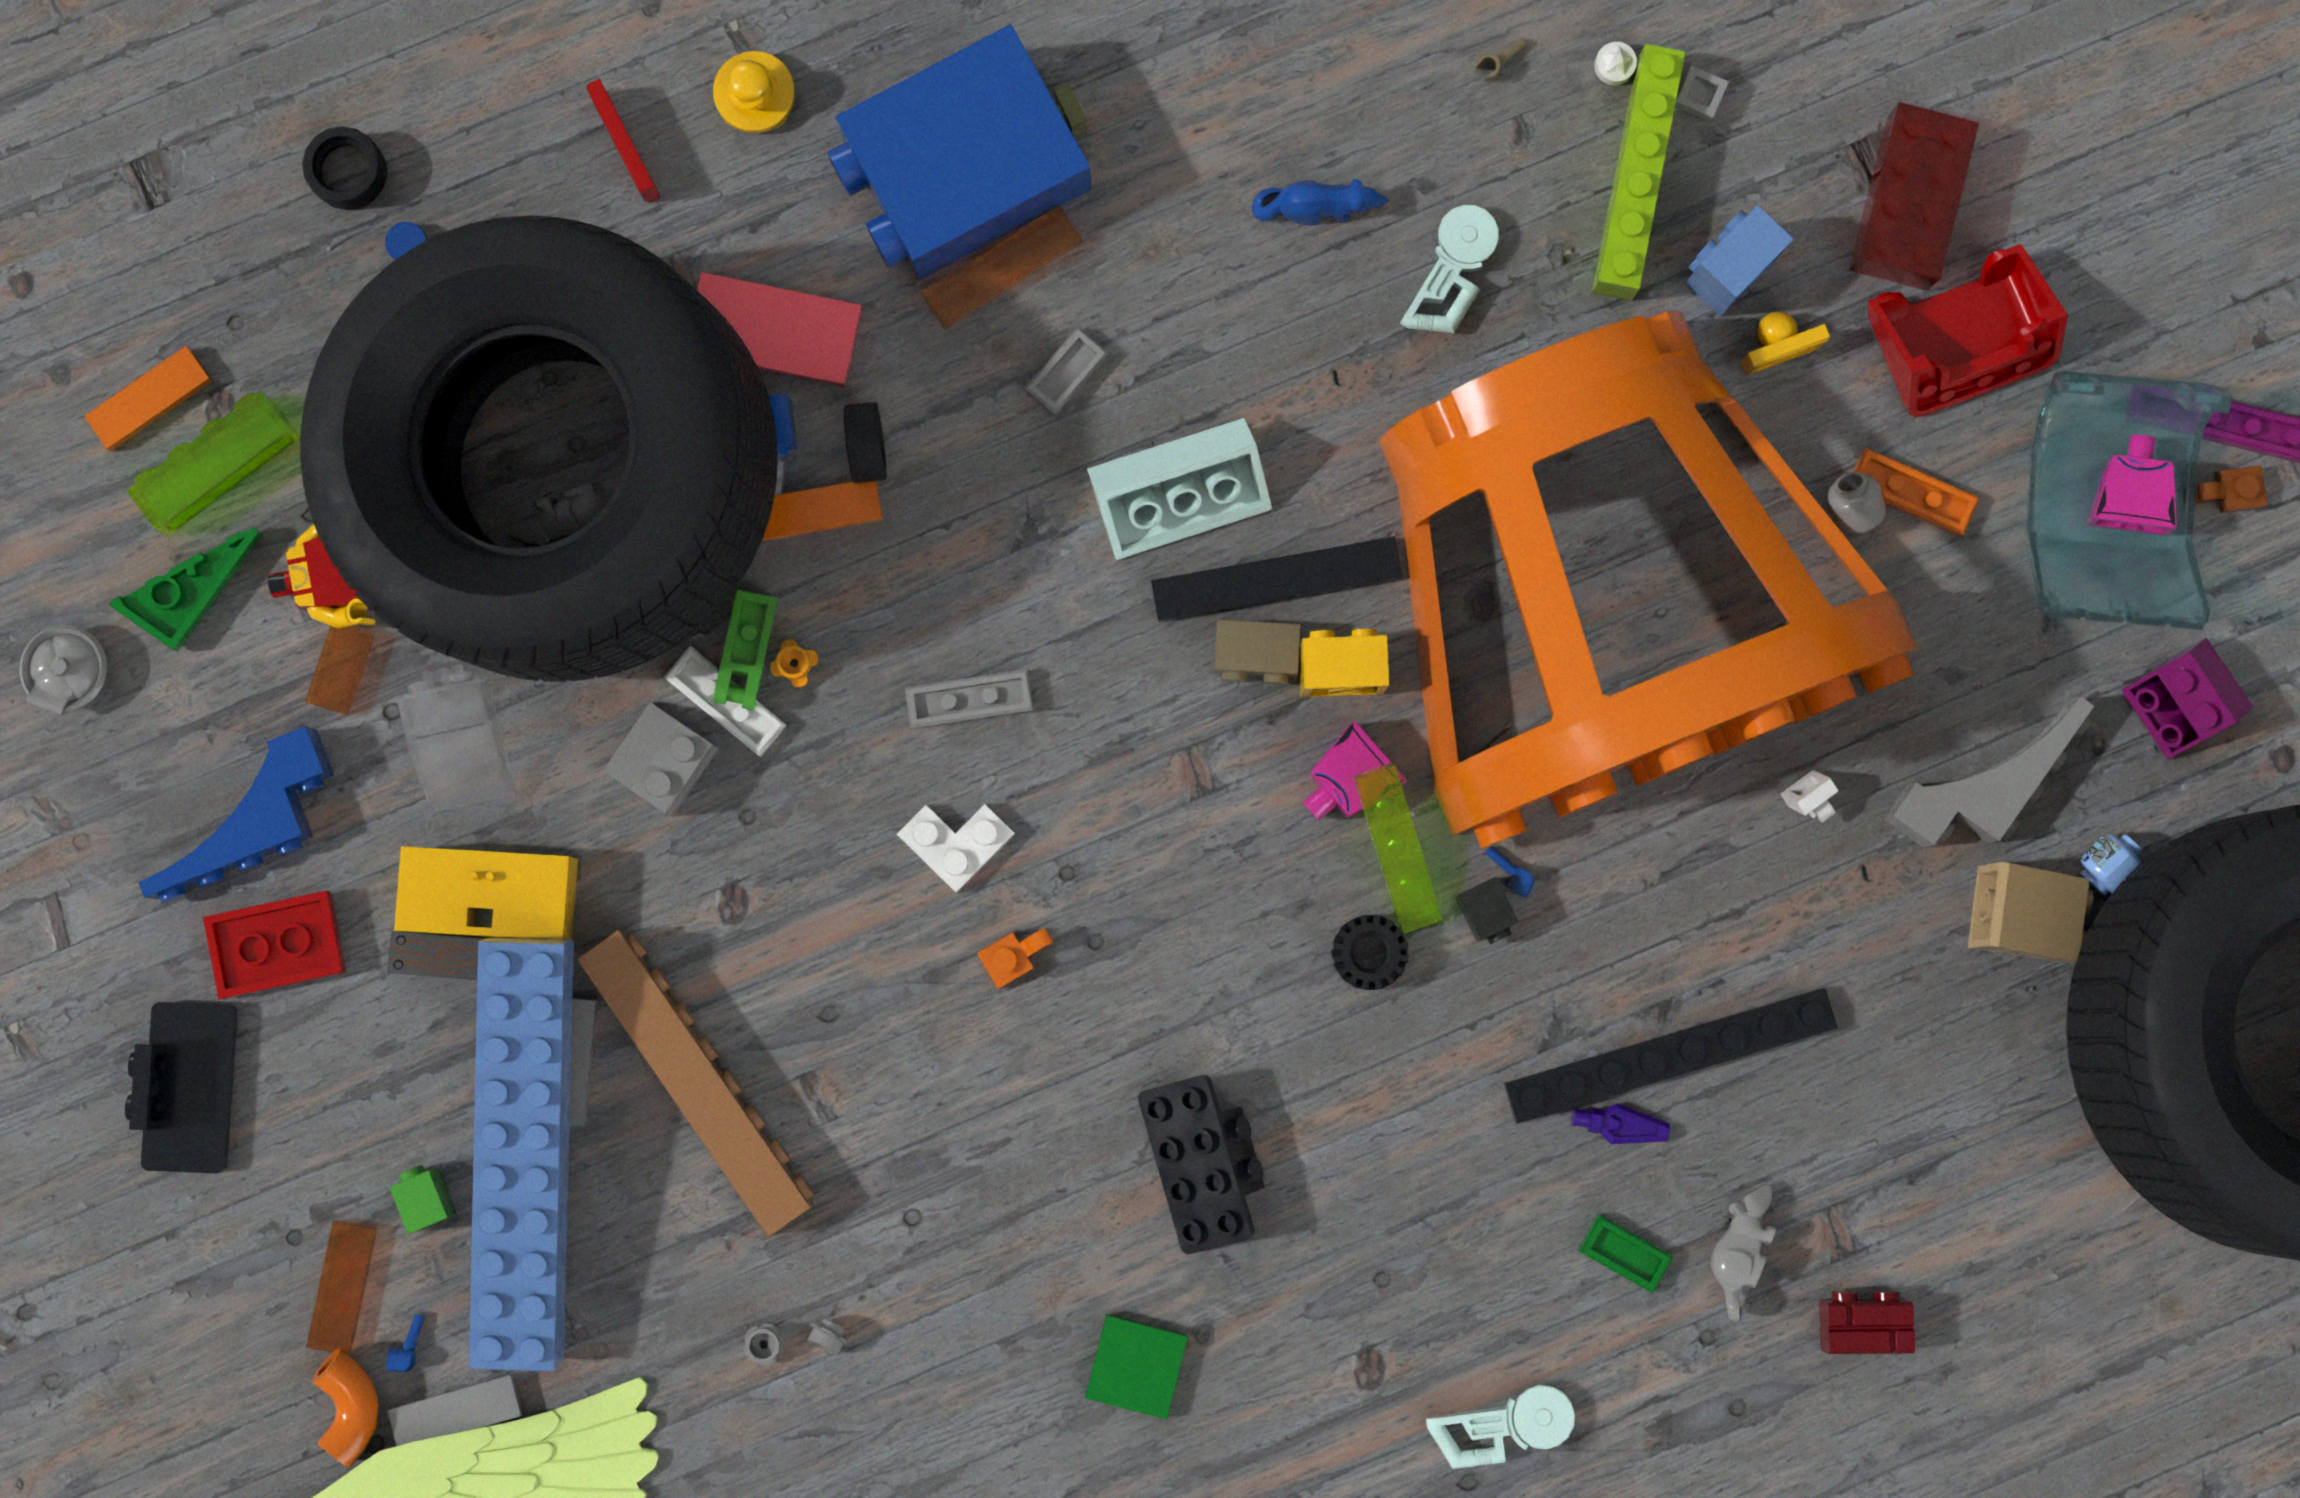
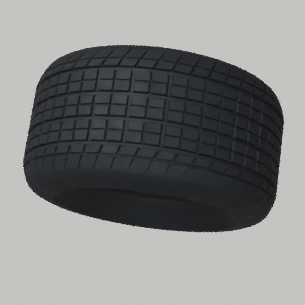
M511 216L470 223L449 230L417 245L384 268L353 299L330 332L310 378L303 407L300 436L303 487L306 491L305 497L310 515L314 518L312 520L321 543L325 544L323 547L334 567H339L338 573L351 590H357L355 592L357 597L370 610L376 611L375 615L392 628L398 629L397 632L416 643L422 644L424 647L495 673L533 681L541 679L543 682H566L567 679L579 681L594 679V676L600 678L619 673L622 670H628L660 656L694 634L733 594L751 566L762 543L771 516L777 483V439L770 400L755 361L732 325L679 273L643 246L602 227L559 217ZM557 361H575L606 369L614 380L624 401L630 432L626 466L611 499L591 522L574 534L555 543L533 548L497 546L484 534L469 510L462 487L461 457L467 431L477 411L488 396L501 384L519 372L537 365Z
M2299 804L2239 815L2209 823L2170 841L2169 846L2164 845L2146 858L2147 862H2141L2109 896L2108 901L2104 903L2093 924L2090 926L2079 951L2071 979L2066 1023L2069 1064L2074 1087L2083 1113L2099 1145L2126 1181L2161 1213L2195 1234L2240 1251L2300 1261V1133L2273 1116L2250 1088L2241 1069L2236 1052L2234 1019L2240 991L2252 967L2272 945L2281 938L2300 929Z

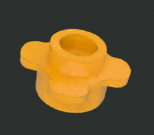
M787 639L781 643V650L776 660L771 662L770 671L775 677L783 676L789 679L794 687L800 688L807 684V675L811 667L818 664L819 657L814 650L806 651L799 647L795 640ZM792 660L798 661L796 667L790 665Z

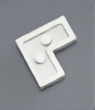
M984 804L956 833L925 805L897 835L957 893L1015 833Z

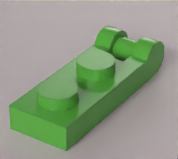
M742 590L736 591L713 703L725 705L726 701L742 704L743 709L755 710L778 598ZM732 674L747 677L746 688L730 685Z

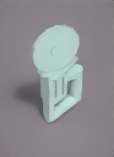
M1461 205L1451 209L1442 218L1438 229V242L1440 246L1435 248L1439 259L1401 320V325L1408 329L1454 333L1465 313H1467V310L1480 291L1479 287L1461 277L1460 273L1462 271L1473 272L1481 270L1483 267L1481 262L1488 259L1495 251L1499 240V227L1494 217L1486 209L1476 205ZM1452 286L1461 290L1446 316L1416 313L1422 303L1442 305Z
M1537 1385L1527 1388L1518 1396L1516 1401L1509 1398L1507 1406L1431 1416L1426 1418V1425L1451 1468L1458 1469L1505 1463L1503 1436L1511 1435L1513 1440L1524 1450L1527 1449L1528 1445L1537 1449L1557 1447L1569 1437L1574 1428L1575 1413L1571 1401L1562 1391L1552 1386ZM1461 1423L1472 1440L1493 1438L1494 1447L1461 1451L1445 1425Z

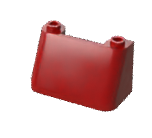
M2022 244L2008 249H1999L1991 253L1985 260L1981 270V277L1978 280L1911 305L1908 304V300L1902 293L1885 292L1869 300L1867 308L1868 319L1901 400L1909 414L1913 417L1932 414L2047 370L2061 356L2068 314Z

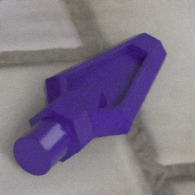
M1618 1103L1604 1110L1591 1108L1590 1111L1574 1109L1571 1118L1572 1126L1585 1127L1588 1132L1600 1133L1610 1144L1667 1142L1670 1134L1669 1123Z

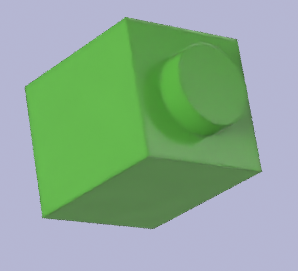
M423 1165L399 1174L401 1182L389 1187L408 1234L421 1231L457 1215L439 1169L425 1172Z

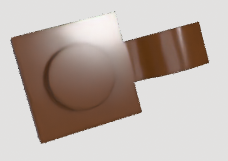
M2261 465L2220 470L2215 473L2216 482L2197 484V487L2189 488L2191 505L2219 501L2221 513L2261 509L2268 506Z

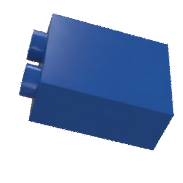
M1012 24L836 115L835 118L844 143L826 152L848 195L851 197L869 187L883 214L866 222L865 225L887 267L889 268L907 258L919 281L1092 190L1090 166Z

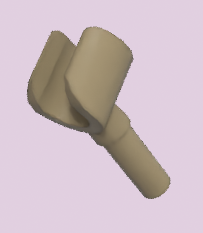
M1520 38L1497 55L1483 54L1477 60L1476 69H1479L1486 62L1493 63L1496 69L1485 77V81L1492 82L1496 80L1501 72L1500 67L1508 59L1527 46L1526 41Z

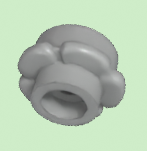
M823 1319L820 1325L816 1323L810 1325L812 1332L807 1341L819 1349L837 1356L841 1347L848 1345L847 1340L842 1337L845 1330L839 1325Z
M764 1323L761 1327L753 1326L745 1334L744 1340L746 1343L743 1351L751 1362L755 1361L761 1366H769L775 1363L777 1356L784 1352L785 1340L779 1335V1329L772 1324ZM763 1340L767 1341V1348H762L760 1342Z

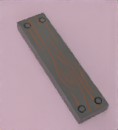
M391 931L387 973L477 980L478 942L484 939Z

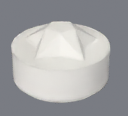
M1610 42L1604 45L1596 56L1594 62L1595 73L1602 82L1608 85H1622L1632 77L1637 66V57L1629 45L1623 42Z

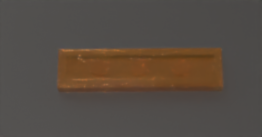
M1059 205L923 291V297L944 329L1082 243V238Z

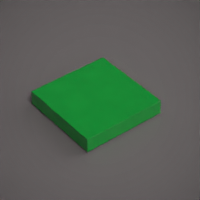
M1106 1314L1085 1398L1167 1420L1188 1335Z

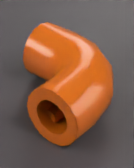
M338 1348L323 1362L312 1379V1383L334 1401L336 1408L333 1423L317 1444L350 1469L364 1452L377 1428L379 1400L373 1379L354 1358L341 1348Z

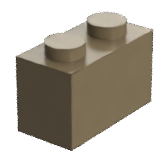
M1217 620L1214 674H1222V681L1244 683L1247 682V676L1264 677L1263 683L1288 685V679H1296L1298 675L1301 624Z

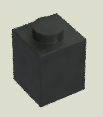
M1497 877L1491 878L1454 896L1476 941L1487 938L1489 944H1493L1512 934L1509 926L1517 923L1518 920Z

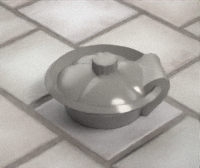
M56 625L36 634L26 645L19 665L20 680L28 695L26 702L55 712L60 716L68 711L79 709L92 701L101 690L107 674V660L99 641L88 631L73 625Z

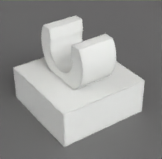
M1812 770L1780 795L1789 808L1805 816L1808 813L1812 818L1817 816L1819 821L1823 823L1835 814V810L1827 799L1837 793L1838 789L1831 778Z

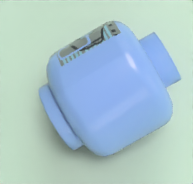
M2104 834L2080 858L2081 866L2084 868L2080 874L2083 878L2090 879L2089 883L2102 895L2105 896L2108 892L2113 893L2119 884L2126 880V877L2142 862L2138 856L2143 852V849L2126 834L2120 839L2112 834Z

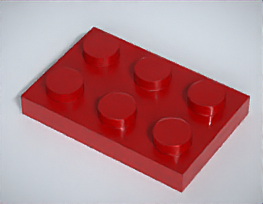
M325 890L203 917L218 999H228L346 973L331 891Z

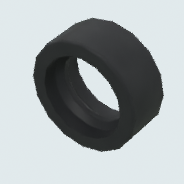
M344 126L326 129L315 136L305 149L302 161L304 178L311 190L321 200L334 208L344 210L362 208L375 200L384 188L387 176L385 158L377 145L358 129ZM348 145L357 147L365 154L368 160L367 175L358 186L351 190L337 191L332 189L322 178L321 169L324 160L330 152L338 147Z
M877 402L845 405V439L853 483L886 480L885 445Z

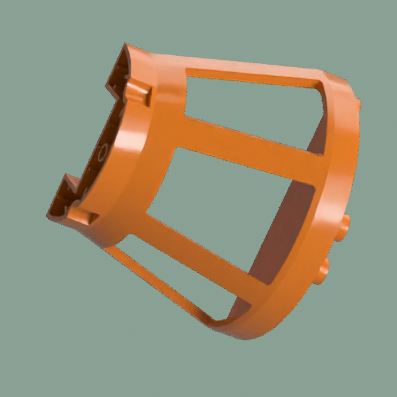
M1665 311L1646 319L1641 315L1619 321L1524 356L1452 390L1451 394L1445 398L1418 409L1394 425L1379 441L1398 487L1433 789L1452 836L1473 829L1481 849L1527 831L1528 829L1520 812L1522 808L1550 798L1558 818L1617 794L1618 790L1611 776V773L1628 767L1637 787L1682 769L1684 766L1692 764L1701 758L1711 754L1713 756L1757 739L1788 723L1792 725L1856 698V692L1849 678L1851 676L1859 674L1867 694L1915 675L1906 654L1918 649V646L1899 601L1886 589L1704 362L1684 314L1679 311ZM1711 402L1717 403L1721 411L1868 596L1837 607L1829 605L1696 410L1695 405ZM1648 419L1654 422L1786 618L1787 623L1783 627L1607 696L1602 693L1532 467L1540 461L1580 444ZM1475 492H1481L1484 494L1552 717L1550 722L1504 741L1462 762H1458L1430 519Z

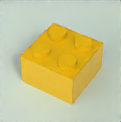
M1377 629L1352 630V635L1349 637H1335V631L1333 630L1311 631L1310 637L1302 638L1299 646L1300 698L1383 695L1389 687L1387 635H1377Z

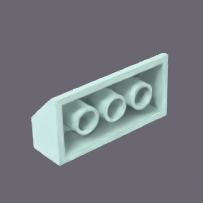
M1244 418L1087 468L1116 560L1273 510L1257 445Z

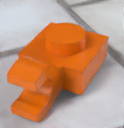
M1046 928L1040 929L1021 942L1016 934L1012 932L979 951L977 955L997 989H1000L1034 969L1035 967L1029 957L1054 942Z

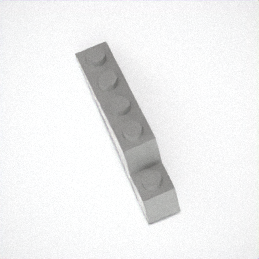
M2082 696L2069 700L2051 723L2031 742L2007 759L1983 772L1962 780L1935 786L1923 787L1918 782L1906 785L1883 819L1923 848L1934 846L1936 842L1940 845L1943 844L1956 826L1951 822L1953 819L1988 844L1998 842L2001 839L2006 841L2018 828L2021 821L2016 817L2025 805L2028 807L2033 805L2042 794L2044 786L2040 783L2049 771L2051 773L2056 772L2067 758L2068 753L2064 749L2072 738L2075 740L2080 738L2089 727L2092 720L2087 716L2094 708V705Z

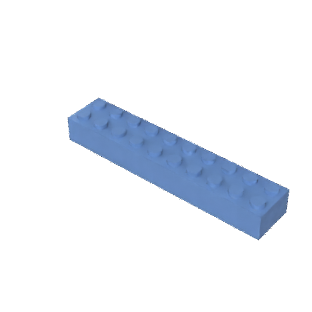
M489 937L478 942L469 1369L555 1371L564 1360L574 940Z

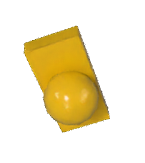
M1782 311L1770 312L1761 319L1757 329L1758 340L1764 347L1747 353L1740 363L1745 375L1748 374L1749 376L1820 349L1829 340L1830 335L1825 324L1798 334L1797 322L1791 315Z

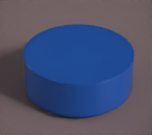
M400 222L388 231L385 238V247L389 255L396 260L417 245L427 241L428 237L418 225L411 222Z

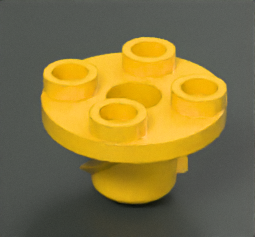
M748 51L733 56L719 69L713 84V98L716 108L726 124L742 132L762 133L784 125L794 105L795 85L788 68L778 58L765 52Z

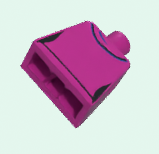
M2131 435L2128 455H2112L2107 461L2088 517V526L2168 536L2176 529L2174 465L2170 461L2153 459L2156 438L2147 435Z
M1354 720L1310 772L1309 776L1319 788L1306 798L1302 804L1317 821L1322 819L1335 806L1346 818H1349L1396 790L1407 780Z

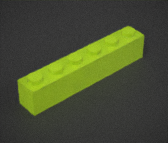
M1645 44L1637 59L1592 289L1594 294L1632 301L1640 289L1685 51Z

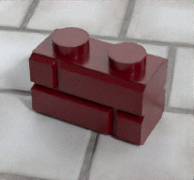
M1853 1291L1831 1292L1832 1299L1820 1300L1821 1351L1827 1354L1914 1353V1305L1912 1301L1900 1299L1899 1291H1874V1299H1858V1293Z

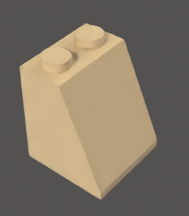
M2007 862L1978 866L1967 948L2066 964L2076 963L2079 951L2087 935V932L2083 931L2085 914L2088 915L2093 904V892L2088 890L2090 879Z

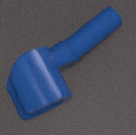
M1491 846L1486 854L1506 873L1512 875L1507 888L1526 898L1534 886L1532 874L1512 864L1497 849Z
M415 1314L404 1341L403 1349H389L386 1362L387 1370L408 1372L414 1368L416 1363V1352L414 1349L425 1319L424 1316Z

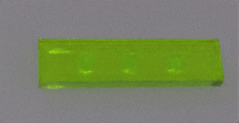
M1389 763L1353 776L1399 928L1405 934L1442 921L1396 765Z

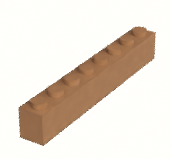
M617 930L577 958V961L768 1237L774 1235L814 1206L810 1199L815 1195L812 1187L802 1174L795 1177L786 1163L791 1160L789 1154L777 1139L773 1142L769 1140L762 1129L767 1125L763 1116L754 1105L747 1108L738 1095L743 1091L740 1083L731 1071L722 1072L714 1060L719 1057L717 1050L706 1036L699 1038L691 1027V1024L695 1022L693 1015L682 1001L675 1004L668 994L667 990L672 987L670 982L658 967L652 970L643 957L648 951L635 933L628 936L626 931Z

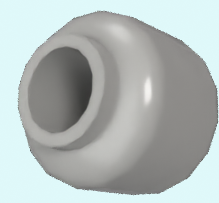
M1860 472L1843 474L1828 490L1827 502L1835 525L1842 532L1850 534L1868 533L1877 527L1886 516L1887 507L1881 487L1877 479L1871 475Z

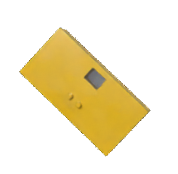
M401 846L394 931L480 937L572 939L578 859L558 855Z

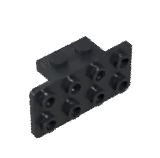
M157 1002L152 1006L149 1044H135V1051L129 1056L128 1074L133 1078L132 1094L128 1095L125 1103V1117L127 1120H130L129 1130H143L141 1166L144 1170L214 1174L222 1173L226 1170L237 1027V1009L233 1005Z
M1205 1074L1142 1091L1138 1096V1101L1181 1250L1185 1254H1192L1251 1239L1255 1234V1229L1245 1196L1265 1188L1263 1182V1168L1261 1162L1256 1157L1251 1140V1126L1244 1116L1242 1106L1221 1112L1212 1080Z

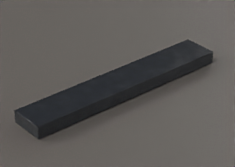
M1394 536L1151 580L1158 622L1397 580L1402 578V571Z

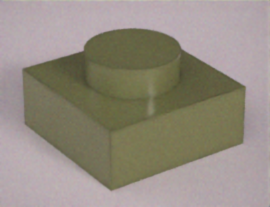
M1070 84L1055 89L1056 106L1073 137L1075 138L1086 133V118Z

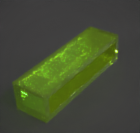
M258 391L256 394L249 393L235 403V409L222 419L216 418L208 422L201 429L200 436L189 444L182 443L168 453V460L156 469L149 468L141 472L134 479L135 484L127 489L126 492L156 531L170 536L300 438V435L270 397L261 391Z

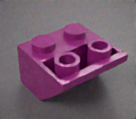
M2207 637L2172 656L2121 690L2167 759L2237 723L2253 708Z

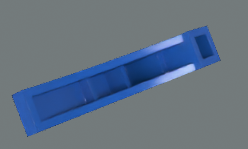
M304 726L267 741L269 751L251 788L234 812L214 834L190 854L165 870L138 882L144 898L160 899L161 903L171 902L185 896V888L198 883L201 888L211 886L225 879L223 873L235 868H238L240 872L248 871L264 864L263 857L275 852L279 856H285L302 849L303 845L301 842L313 838L296 791L299 790L300 794L316 791L325 786L323 780L334 776L318 731Z

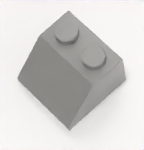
M650 702L603 771L664 814L673 817L719 748Z

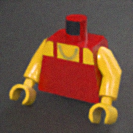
M312 524L297 538L295 546L286 550L289 570L268 575V586L272 597L279 598L294 595L296 606L308 612L313 620L337 629L358 624L375 625V619L366 617V611L370 609L355 594L357 590H351L338 573L339 567H334L323 547L325 544L321 543L315 526Z

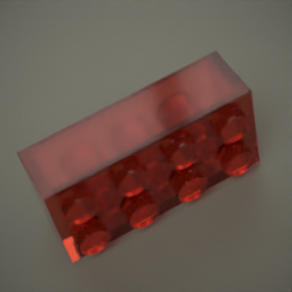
M1899 102L1886 119L1849 271L1928 291L1940 280L1979 122Z

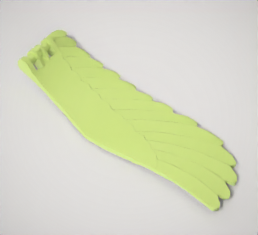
M638 1377L595 1395L534 1416L380 1450L312 1498H646V1491L640 1488L638 1483L657 1467L659 1454L655 1449L641 1447V1442L657 1426L658 1416L651 1411L637 1410L644 1400L648 1389V1384L644 1379Z

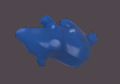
M1353 179L1350 186L1342 184L1328 185L1317 183L1314 180H1305L1290 184L1283 189L1271 187L1262 190L1253 201L1252 212L1254 217L1260 221L1271 220L1282 213L1290 222L1315 226L1320 223L1321 219L1333 217L1335 221L1340 223H1346L1350 219V213L1362 214L1373 208L1382 207L1389 199L1374 189L1363 186L1358 179ZM1279 194L1269 205H1263V201L1268 196Z

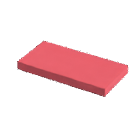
M701 272L697 291L732 325L748 348L758 369L843 387L846 386L863 309L862 305Z

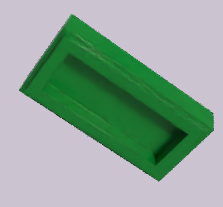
M1599 1214L1595 1217L1577 1250L1653 1294L1673 1259V1256Z

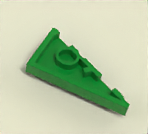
M253 527L248 531L238 532L226 538L225 543L203 554L200 552L172 567L167 574L156 576L144 582L145 586L123 598L120 596L116 597L109 603V606L163 644L178 652L263 534Z

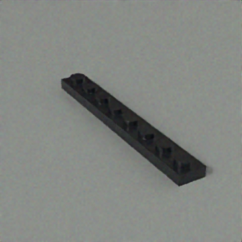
M1820 988L1511 1080L1503 1084L1515 1123L1518 1124L1837 1029L1838 1027L1826 989Z

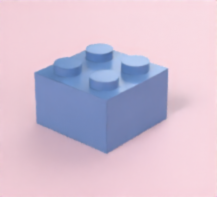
M1758 205L1748 215L1741 210L1717 237L1720 243L1718 244L1712 239L1698 253L1696 259L1688 267L1693 273L1685 284L1720 317L1760 278L1794 240Z

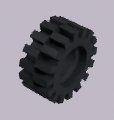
M1362 915L1350 920L1339 929L1333 941L1331 953L1335 970L1338 971L1345 982L1357 989L1378 990L1391 985L1402 975L1405 970L1404 967L1408 963L1409 955H1407V948L1409 947L1408 942L1405 941L1403 931L1393 921L1385 919L1380 915ZM1366 936L1380 939L1386 948L1384 962L1375 969L1361 967L1354 958L1356 943Z

